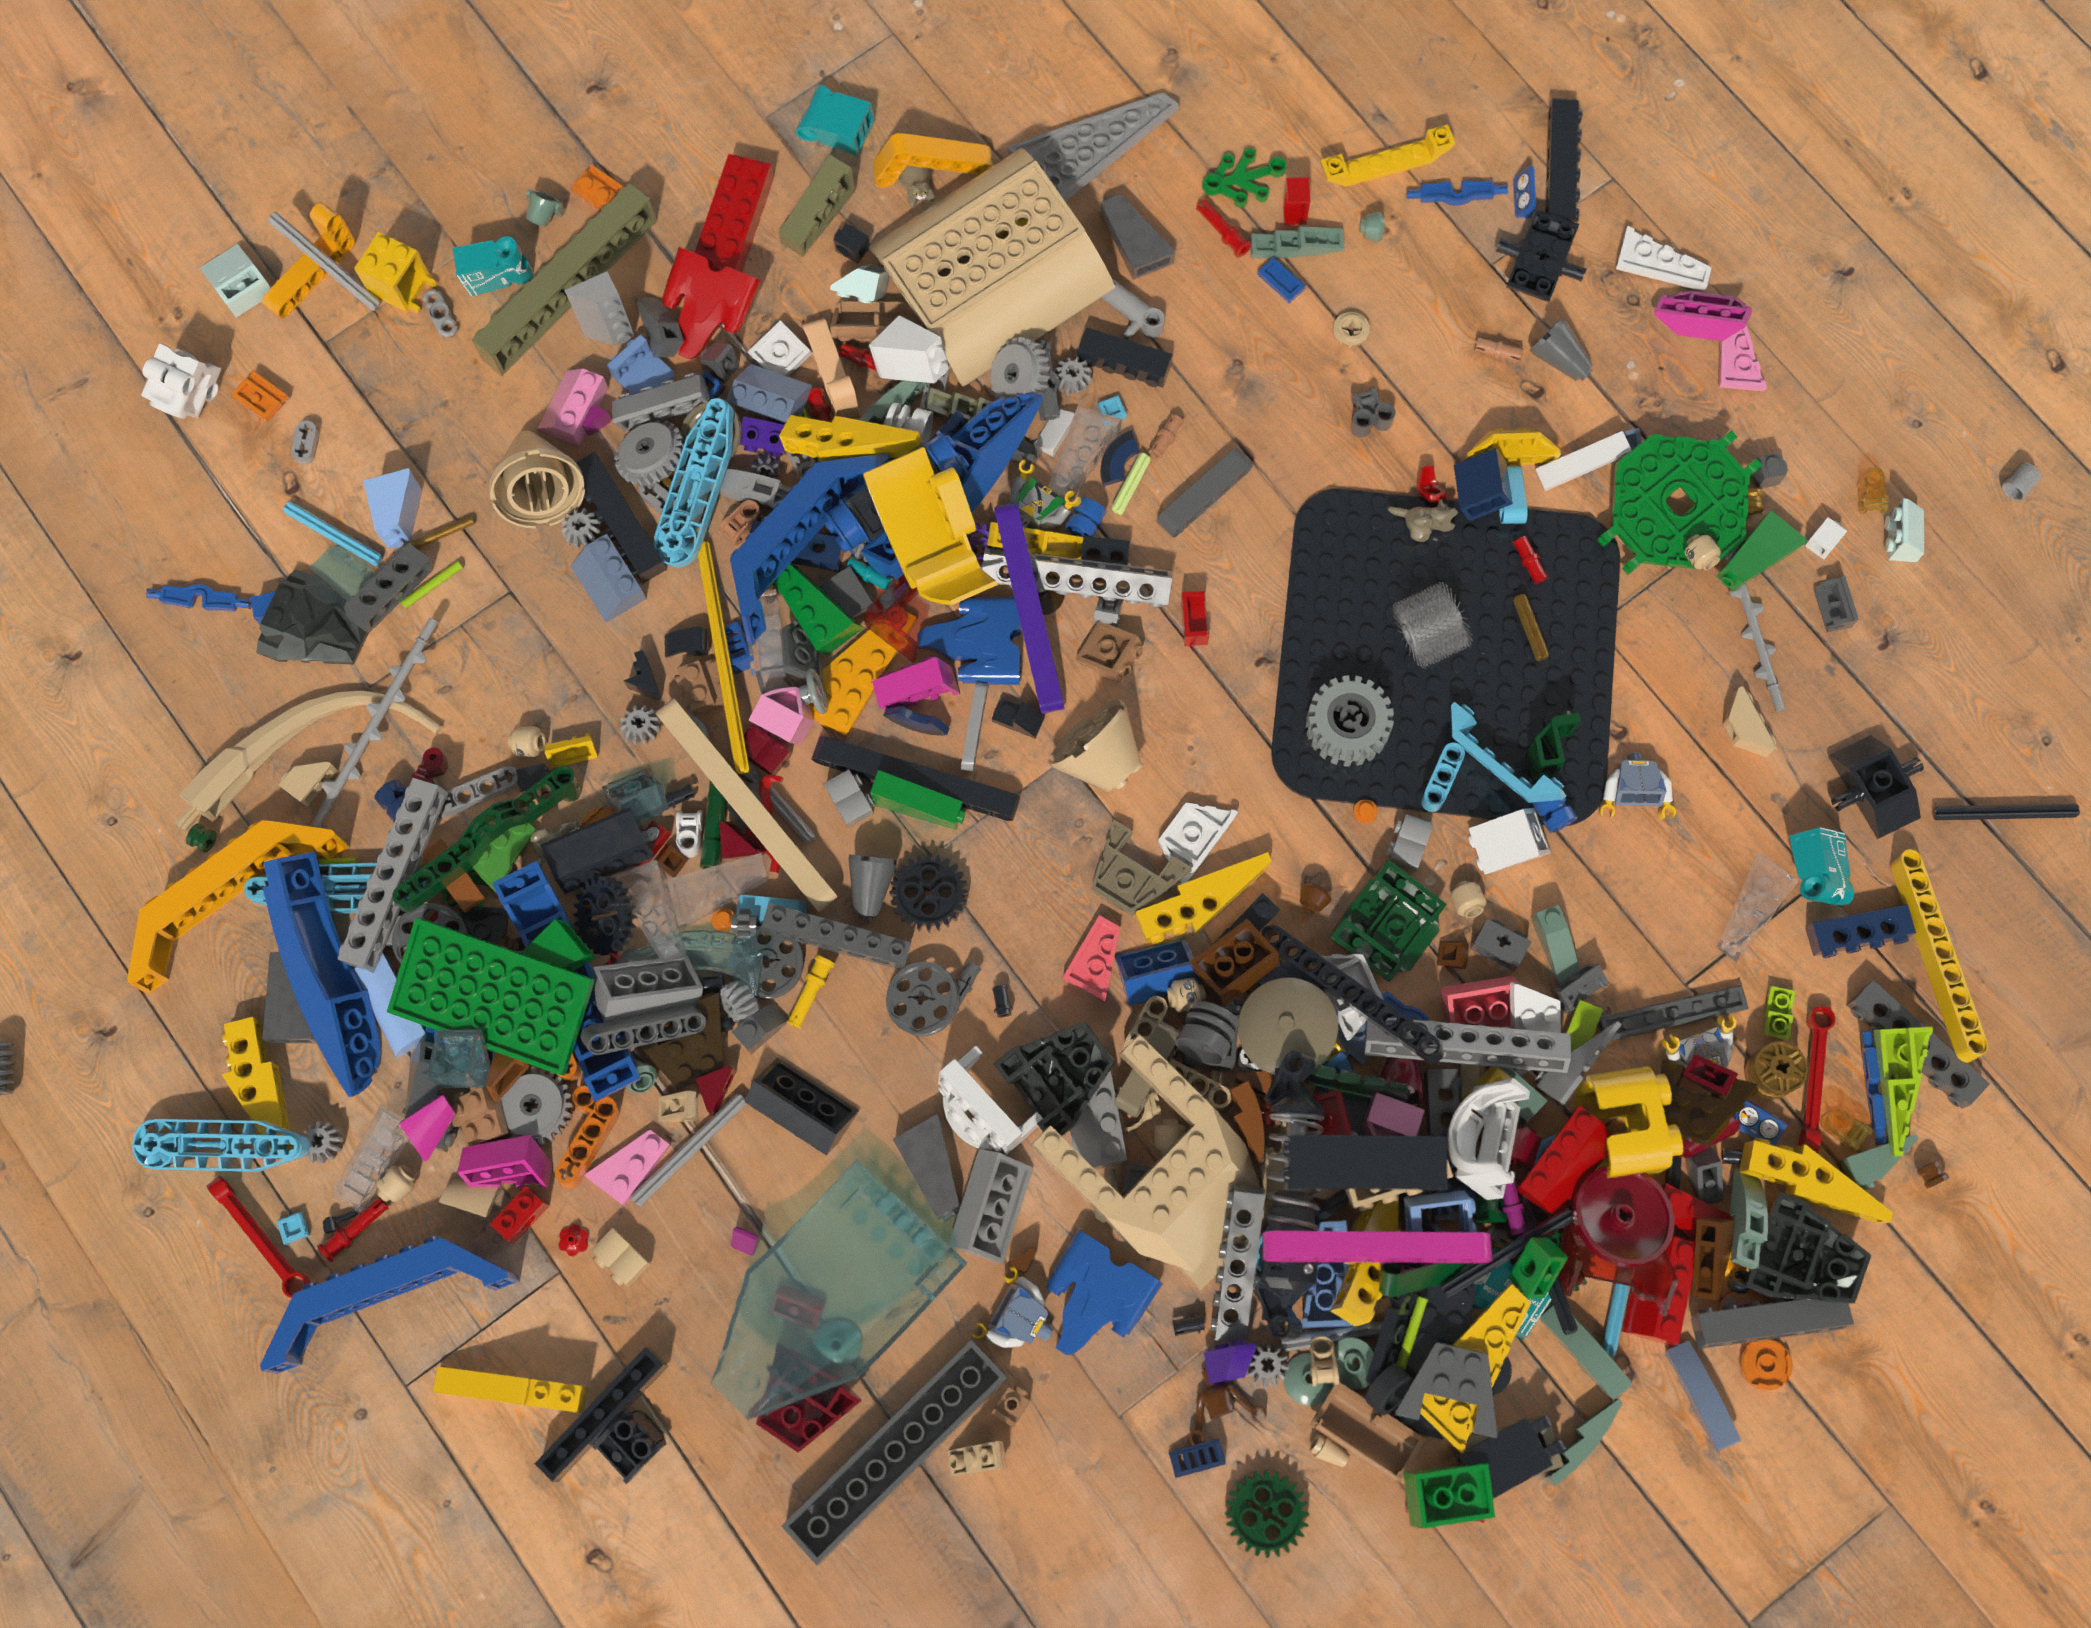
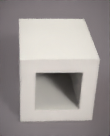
M1828 517L1805 546L1824 560L1847 530L1838 521Z

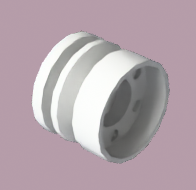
M893 402L883 425L918 431L922 442L926 444L930 440L932 432L933 412L916 408L912 417H910V406L904 405L901 410V404Z

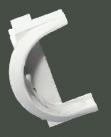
M975 1046L958 1062L954 1059L939 1073L938 1089L943 1095L944 1112L953 1131L966 1143L979 1149L1007 1155L1039 1127L1037 1123L1043 1118L1035 1112L1019 1128L967 1073L982 1055L979 1048ZM969 1110L973 1114L974 1123L966 1116L964 1111Z
M1514 1078L1474 1086L1473 1092L1455 1111L1447 1132V1153L1451 1162L1457 1167L1456 1177L1486 1200L1504 1198L1506 1184L1513 1183L1515 1174L1512 1171L1508 1172L1520 1107L1514 1101L1529 1099L1530 1091ZM1473 1109L1474 1111H1476V1112H1478L1479 1114H1481L1482 1117H1483V1119L1480 1118L1479 1116H1477V1115H1476L1475 1113H1473L1471 1110ZM1484 1125V1131L1481 1135L1482 1142L1480 1152L1476 1160V1142L1478 1135Z

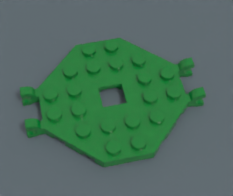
M1732 430L1719 441H1702L1679 436L1673 438L1652 434L1616 463L1611 528L1604 532L1597 541L1603 547L1616 536L1624 542L1635 555L1622 568L1627 575L1632 573L1641 564L1696 569L1684 553L1687 541L1694 535H1709L1712 537L1721 550L1720 561L1746 540L1747 530H1745L1749 499L1747 494L1750 476L1762 464L1756 458L1743 469L1726 449L1737 438V435ZM1679 488L1695 504L1694 507L1682 516L1676 515L1665 500Z

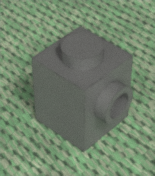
M1776 453L1758 457L1757 459L1761 462L1762 466L1752 475L1756 488L1762 489L1779 485L1788 471L1787 463L1785 460H1782L1781 454Z

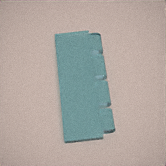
M336 545L332 551L328 548L309 568L346 600L351 596H355L361 590L363 584L375 576L371 571L367 572L368 569L354 557L351 558V555L339 545Z

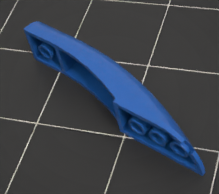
M1017 393V398H999L980 410L951 437L956 444V447L953 449L959 455L962 454L969 464V467L966 468L968 474L962 473L958 477L971 514L993 487L1020 445L1042 403V395ZM886 532L872 540L861 550L867 562L881 576L886 578L890 575L898 579L904 574Z
M315 851L265 861L263 863L269 886L263 887L273 932L288 979L304 1018L323 1056L348 1097H353L370 1085L373 1081L371 1077L374 1070L379 1067L380 1041L368 990L363 989L352 966L338 960L339 949L342 944L326 900Z

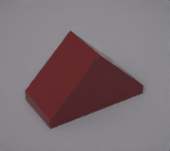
M722 821L720 823L722 859L763 856L766 853L734 823L729 821Z
M1694 1054L1682 1075L1711 1094L1726 1096L1738 1073Z
M730 1066L696 1078L706 1110L712 1116L718 1112L736 1074L734 1068Z

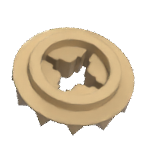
M1347 312L1335 320L1333 326L1334 336L1340 341V344L1344 343L1349 347L1352 345L1360 346L1362 342L1367 340L1370 326L1367 319L1361 314ZM1351 323H1353L1352 326L1355 330L1352 336H1350L1347 330Z

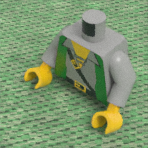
M1022 460L1019 464L1021 474L1017 475L1010 493V503L1017 502L1022 526L1036 530H1047L1060 526L1070 514L1071 507L1080 505L1081 498L1078 496L1075 501L1071 502L1074 491H1068L1065 499H1063L1034 478L1030 477L1027 479V475L1033 473L1034 465L1031 464L1030 469L1024 471L1023 466L1026 460Z

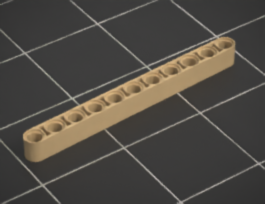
M672 698L655 712L812 905L820 912L838 897L837 894L676 699Z

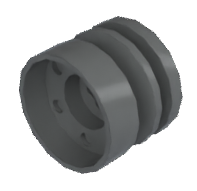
M1196 1001L1190 1007L1189 1014H1187L1185 1019L1186 1025L1182 1026L1175 1044L1183 1054L1191 1059L1204 1064L1219 1066L1226 1059L1230 1049L1229 1042L1234 1040L1240 1022L1236 1016L1223 1007L1209 1002Z

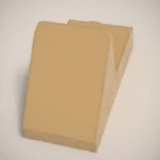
M684 1091L659 1097L658 1122L697 1121L698 1099L696 1092Z

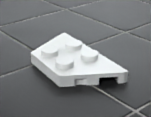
M1193 803L1184 804L1158 840V844L1168 862L1174 856L1191 866L1192 871L1179 881L1180 884L1190 881L1238 815L1236 810L1227 811L1216 809V807L1212 806L1201 807Z
M1363 954L1321 956L1383 999ZM1312 962L1314 968L1317 966L1318 962ZM1337 975L1328 977L1327 983H1333L1337 979ZM1357 989L1347 991L1346 997L1354 996ZM1325 990L1326 995L1334 1006L1338 1022L1348 1041L1352 1039L1367 1019ZM1369 1003L1365 1010L1372 1011L1376 1007V1003Z
M1510 982L1511 1029H1533L1536 1031L1561 1033L1560 1001L1515 982ZM1512 1068L1519 1076L1529 1071L1527 1069Z

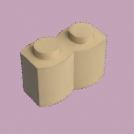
M614 1228L591 1249L595 1254L592 1259L603 1269L607 1266L613 1272L610 1277L619 1286L624 1283L630 1287L651 1265Z

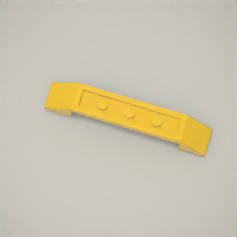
M1444 125L1427 130L1425 140L1346 162L1343 155L1339 154L1321 159L1320 163L1327 181L1347 187L1430 164L1454 147L1456 143L1449 125Z

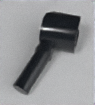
M356 1209L341 1216L325 1218L323 1221L324 1232L333 1233L338 1229L337 1223L358 1215Z

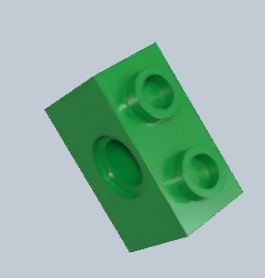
M1531 1238L1526 1243L1521 1257L1514 1264L1513 1271L1508 1279L1527 1299L1545 1298L1568 1257L1549 1238Z

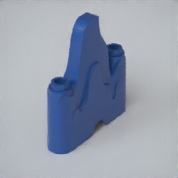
M1014 596L972 597L964 599V601L959 602V614L964 615L962 618L931 625L917 633L918 649L935 651L950 660L974 662L958 667V681H963V684L982 682L988 683V685H1020V649L1011 642L1013 638L1021 634V624Z
M1077 1229L1047 1282L1049 1284L1047 1289L1057 1296L1065 1293L1072 1282L1076 1283L1075 1289L1063 1311V1331L1056 1349L1065 1355L1075 1354L1086 1345L1097 1331L1110 1322L1113 1325L1111 1329L1113 1332L1123 1338L1126 1334L1129 1335L1163 1283L1133 1263H1127L1123 1266L1114 1265L1110 1260V1250L1108 1247Z

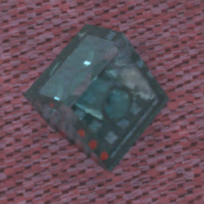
M646 769L602 786V790L614 814L631 807L641 822L649 817L660 816L669 809L662 784Z
M480 1029L437 1030L426 1078L442 1088L485 1087L490 1060L483 1031Z

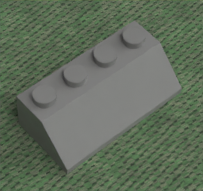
M607 271L565 290L584 337L613 346L627 343L631 338L635 337L620 296Z
M691 373L685 375L683 380L676 382L675 380H668L663 382L662 386L654 389L653 387L643 388L638 394L631 395L628 393L620 395L618 400L612 401L613 422L623 431L627 432L640 426V424L648 423V421L655 423L657 420L662 421L691 412L697 406L710 401L705 379L700 374Z
M687 955L597 966L592 969L593 979H595L596 1005L604 1022L691 1004L699 1009L697 1001L701 1000L703 987Z
M1111 1070L1074 1127L1070 1130L1073 1148L1095 1170L1127 1164L1118 1107L1114 1106L1116 1097Z
M979 1149L948 1246L1003 1264L1033 1167L999 1152Z

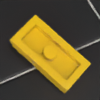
M585 733V737L577 738L573 736L572 740L544 745V751L551 768L598 758L590 733Z

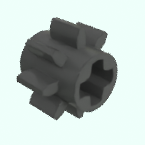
M771 453L763 456L759 454L758 461H752L751 467L754 468L753 473L770 478L780 474V469L778 468L779 459L774 460Z
M739 909V914H732L731 932L737 933L738 939H750L751 933H757L758 916L752 915L751 909Z

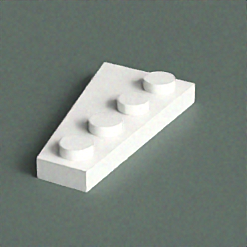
M1627 226L1616 266L1617 270L1701 291L1706 290L1712 267L1686 254L1682 256L1674 252V248L1668 245L1664 247L1654 242L1652 237L1646 234L1642 236L1634 232V228Z

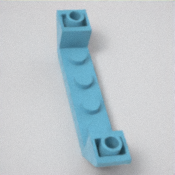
M1454 702L1451 705L1453 739L1528 803L1563 800L1566 797L1562 790L1564 785L1554 777L1549 779L1543 775L1533 787L1525 778L1517 779L1513 775L1515 771L1508 764L1503 762L1500 765L1494 760L1497 756L1487 747L1482 750L1477 746L1479 741L1468 733L1477 724L1472 717L1474 712L1465 704L1460 707Z

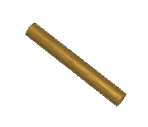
M469 516L408 543L418 549L470 527L475 523L472 517Z

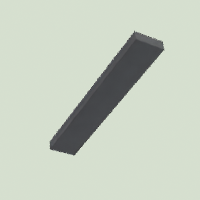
M1742 985L1600 1017L1598 1023L1601 1031L1614 1022L1618 1021L1622 1024L1610 1040L1615 1041L1746 1011L1749 1008Z

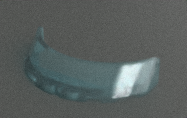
M716 930L682 931L679 936L668 938L666 935L653 938L648 945L638 949L633 946L625 950L615 962V964L687 955L694 970L717 971L737 977L748 985L753 996H758L762 969L761 953L754 948L750 940L742 941L737 939L736 934Z

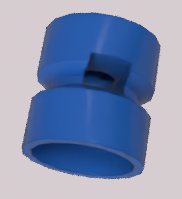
M1082 497L1080 505L1074 508L1075 514L1070 516L1065 524V529L1073 536L1093 537L1097 530L1096 525L1101 524L1106 510L1098 502Z
M1566 798L1563 800L1533 802L1532 804L1538 815L1545 817L1543 823L1549 833L1561 830L1578 818L1572 807L1565 805Z

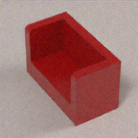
M1309 177L1286 178L1283 195L1285 225L1307 224L1311 202Z
M1205 591L1181 592L1180 604L1184 646L1208 645L1209 631H1207Z

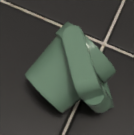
M527 190L526 196L529 200L527 220L537 225L548 226L553 214L562 217L565 209L557 198L541 191Z

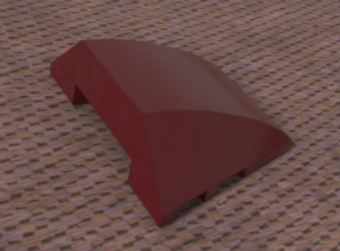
M777 1343L756 1425L799 1453L859 1404L862 1399L847 1384L806 1356Z

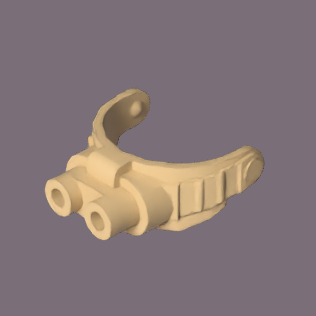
M1115 1087V1093H1119L1122 1087ZM1156 1091L1152 1092L1146 1102L1141 1120L1131 1127L1122 1128V1133H1129L1140 1127L1146 1120L1153 1119L1152 1116L1161 1115L1160 1105H1156L1155 1102L1159 1101Z

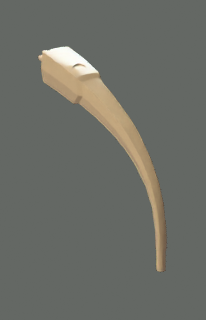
M367 691L336 692L305 701L290 708L252 732L234 747L223 750L202 769L179 794L189 806L174 824L186 832L200 815L214 822L231 801L253 779L254 772L303 729L340 710L368 704H380L385 694ZM392 702L388 708L405 714L435 734H439L442 730V726L406 702Z

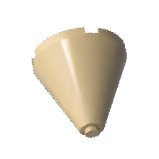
M522 431L516 435L493 472L489 483L490 498L495 511L509 523L525 528H536L535 524L547 522L552 526L566 520V513L572 515L574 508H579L585 495L583 474L577 463L532 431Z

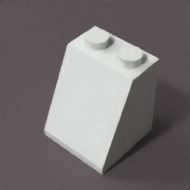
M900 315L869 344L878 375L884 379L935 383L949 369L940 336Z
M1535 808L1522 809L1469 828V842L1473 848H1476L1478 854L1476 861L1479 869L1484 871V874L1494 873L1551 854Z

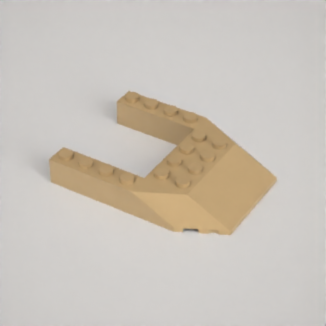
M1138 1035L1119 1055L1190 1125V1128L1122 1197L1052 1126H1049L1031 1146L1139 1254L1194 1272L1227 1238L1228 1233L1223 1232L1225 1217H1230L1231 1208L1226 1207L1228 1192H1233L1234 1184L1259 1188L1260 1185L1245 1143L1219 1113L1141 1035ZM1243 1209L1237 1213V1216L1245 1219L1250 1212Z

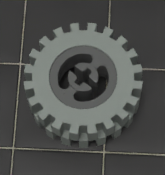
M1349 675L1342 676L1341 682L1334 678L1330 680L1328 687L1325 684L1321 686L1319 693H1315L1307 714L1308 740L1313 739L1311 746L1314 750L1321 749L1320 756L1325 759L1328 755L1331 756V763L1336 765L1338 760L1344 761L1343 766H1350L1352 761H1355L1356 766L1362 765L1366 758L1368 761L1374 759L1376 753L1379 754L1383 750L1393 727L1394 721H1392L1394 712L1393 708L1389 709L1391 703L1389 697L1383 699L1384 690L1381 687L1374 690V682L1369 679L1367 684L1361 683L1362 677L1355 676L1354 681H1349ZM1359 709L1366 716L1367 725L1365 727L1360 725L1362 713L1358 714ZM1334 712L1340 713L1338 725L1343 724L1341 729L1334 722ZM1348 716L1349 719L1355 717L1354 722H1352V720L1345 721L1346 717Z

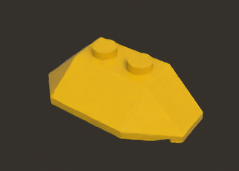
M1521 427L1515 430H1505L1497 428L1488 431L1467 453L1465 460L1497 448L1505 458L1507 465L1547 464L1559 459L1561 451L1541 432L1535 429L1528 430V428Z

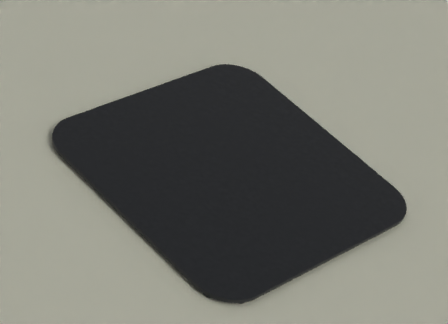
M1350 489L1326 490L1306 501L1299 510L1294 523L1271 746L1273 768L1281 782L1292 792L1309 799L1356 804L1360 800H1370L1377 807L1429 812L1423 808L1421 799L1443 749L1449 743H1456L1452 737L1451 705L1456 702L1460 707L1465 704L1474 712L1472 717L1477 724L1468 733L1479 741L1477 746L1482 750L1487 747L1497 756L1494 760L1500 765L1503 762L1508 764L1515 771L1513 775L1517 779L1523 777L1533 787L1539 779H1532L1526 752L1535 737L1540 734L1558 713L1571 711V714L1579 713L1581 722L1572 736L1560 738L1565 763L1557 775L1553 777L1564 785L1562 790L1566 794L1565 798L1567 799L1565 805L1571 806L1578 817L1568 826L1578 824L1589 818L1603 800L1608 768L1620 577V551L1615 538L1604 547L1597 541L1608 529L1597 520L1585 515L1527 509V521L1525 524H1501L1499 510L1469 521L1460 510L1459 501L1445 500L1443 501L1444 504L1458 511L1457 515L1451 519L1455 527L1448 532L1432 530L1428 540L1418 542L1410 537V530L1406 525L1405 518L1392 514L1388 511V507L1410 510L1415 507L1434 508L1439 503H1429L1422 497ZM1523 536H1527L1534 552L1538 553L1540 557L1539 562L1546 575H1548L1546 580L1538 584H1534L1526 567H1523L1521 563L1522 558L1513 544L1515 540ZM1442 586L1443 590H1446L1447 595L1449 592V600L1451 599L1452 602L1453 599V603L1461 612V617H1464L1462 621L1465 622L1463 625H1465L1464 629L1467 632L1465 637L1467 636L1469 640H1467L1468 644L1464 643L1449 655H1444L1443 653L1437 657L1432 652V659L1423 665L1422 661H1419L1421 655L1419 658L1417 656L1416 659V651L1414 652V649L1412 651V647L1407 643L1404 634L1401 633L1403 631L1399 623L1398 614L1399 612L1401 614V611L1407 612L1404 605L1409 603L1411 607V602L1409 601L1417 595L1418 597L1421 596L1419 599H1422L1425 604L1422 597ZM1525 594L1527 596L1549 652L1548 658L1542 661H1537L1513 602L1514 597ZM1348 675L1349 681H1354L1355 676L1362 677L1361 683L1367 684L1368 679L1373 681L1374 690L1381 687L1384 690L1383 699L1389 697L1391 701L1389 709L1393 708L1394 712L1392 721H1394L1393 727L1383 750L1379 754L1376 753L1374 759L1368 761L1366 758L1363 764L1356 766L1355 761H1352L1350 766H1343V760H1338L1337 765L1331 763L1332 757L1329 755L1325 759L1320 756L1321 749L1314 750L1311 746L1313 739L1308 740V728H1306L1307 714L1315 693L1318 694L1320 687L1324 684L1328 687L1330 680L1337 678V681L1341 682L1342 676ZM1359 709L1358 714L1362 713L1360 725L1365 727L1367 719L1365 714ZM1334 712V722L1341 729L1343 724L1338 725L1340 713ZM1347 716L1345 721H1347V720H1352V722H1354L1355 717L1352 718V719H1349L1348 716ZM1542 740L1541 745L1543 749L1544 759L1547 760L1545 746ZM1465 751L1464 759L1442 807L1436 812L1429 813L1494 820L1522 809L1534 808V806L1532 805L1533 803H1528ZM1452 752L1447 753V757L1450 760L1458 759L1456 754ZM1545 766L1542 772L1550 771L1549 766ZM1443 773L1437 774L1441 781L1449 780L1447 775ZM1434 794L1428 795L1431 802H1439L1438 796ZM1537 813L1540 824L1545 826L1543 823L1545 817L1539 816Z

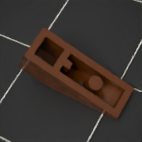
M1711 1216L1697 1219L1692 1296L1713 1300L1719 1299L1732 1250L1734 1220Z

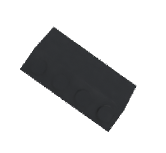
M631 807L540 844L553 877L565 894L586 886L585 881H590L593 877L610 876L654 857L650 837Z
M776 1058L753 1081L744 1101L826 1156L839 1143L859 1112L857 1108L780 1058Z

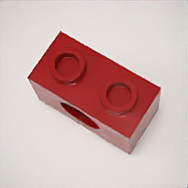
M525 1186L490 1225L507 1241L515 1244L545 1212L549 1205L532 1189Z

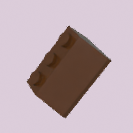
M1246 919L1189 963L1206 992L1220 1007L1224 1008L1279 966V953L1254 925Z

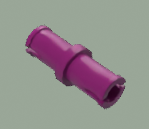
M1515 1181L1506 1184L1503 1198L1505 1205L1503 1212L1507 1213L1511 1235L1527 1232L1521 1210L1524 1207L1523 1203L1519 1201Z

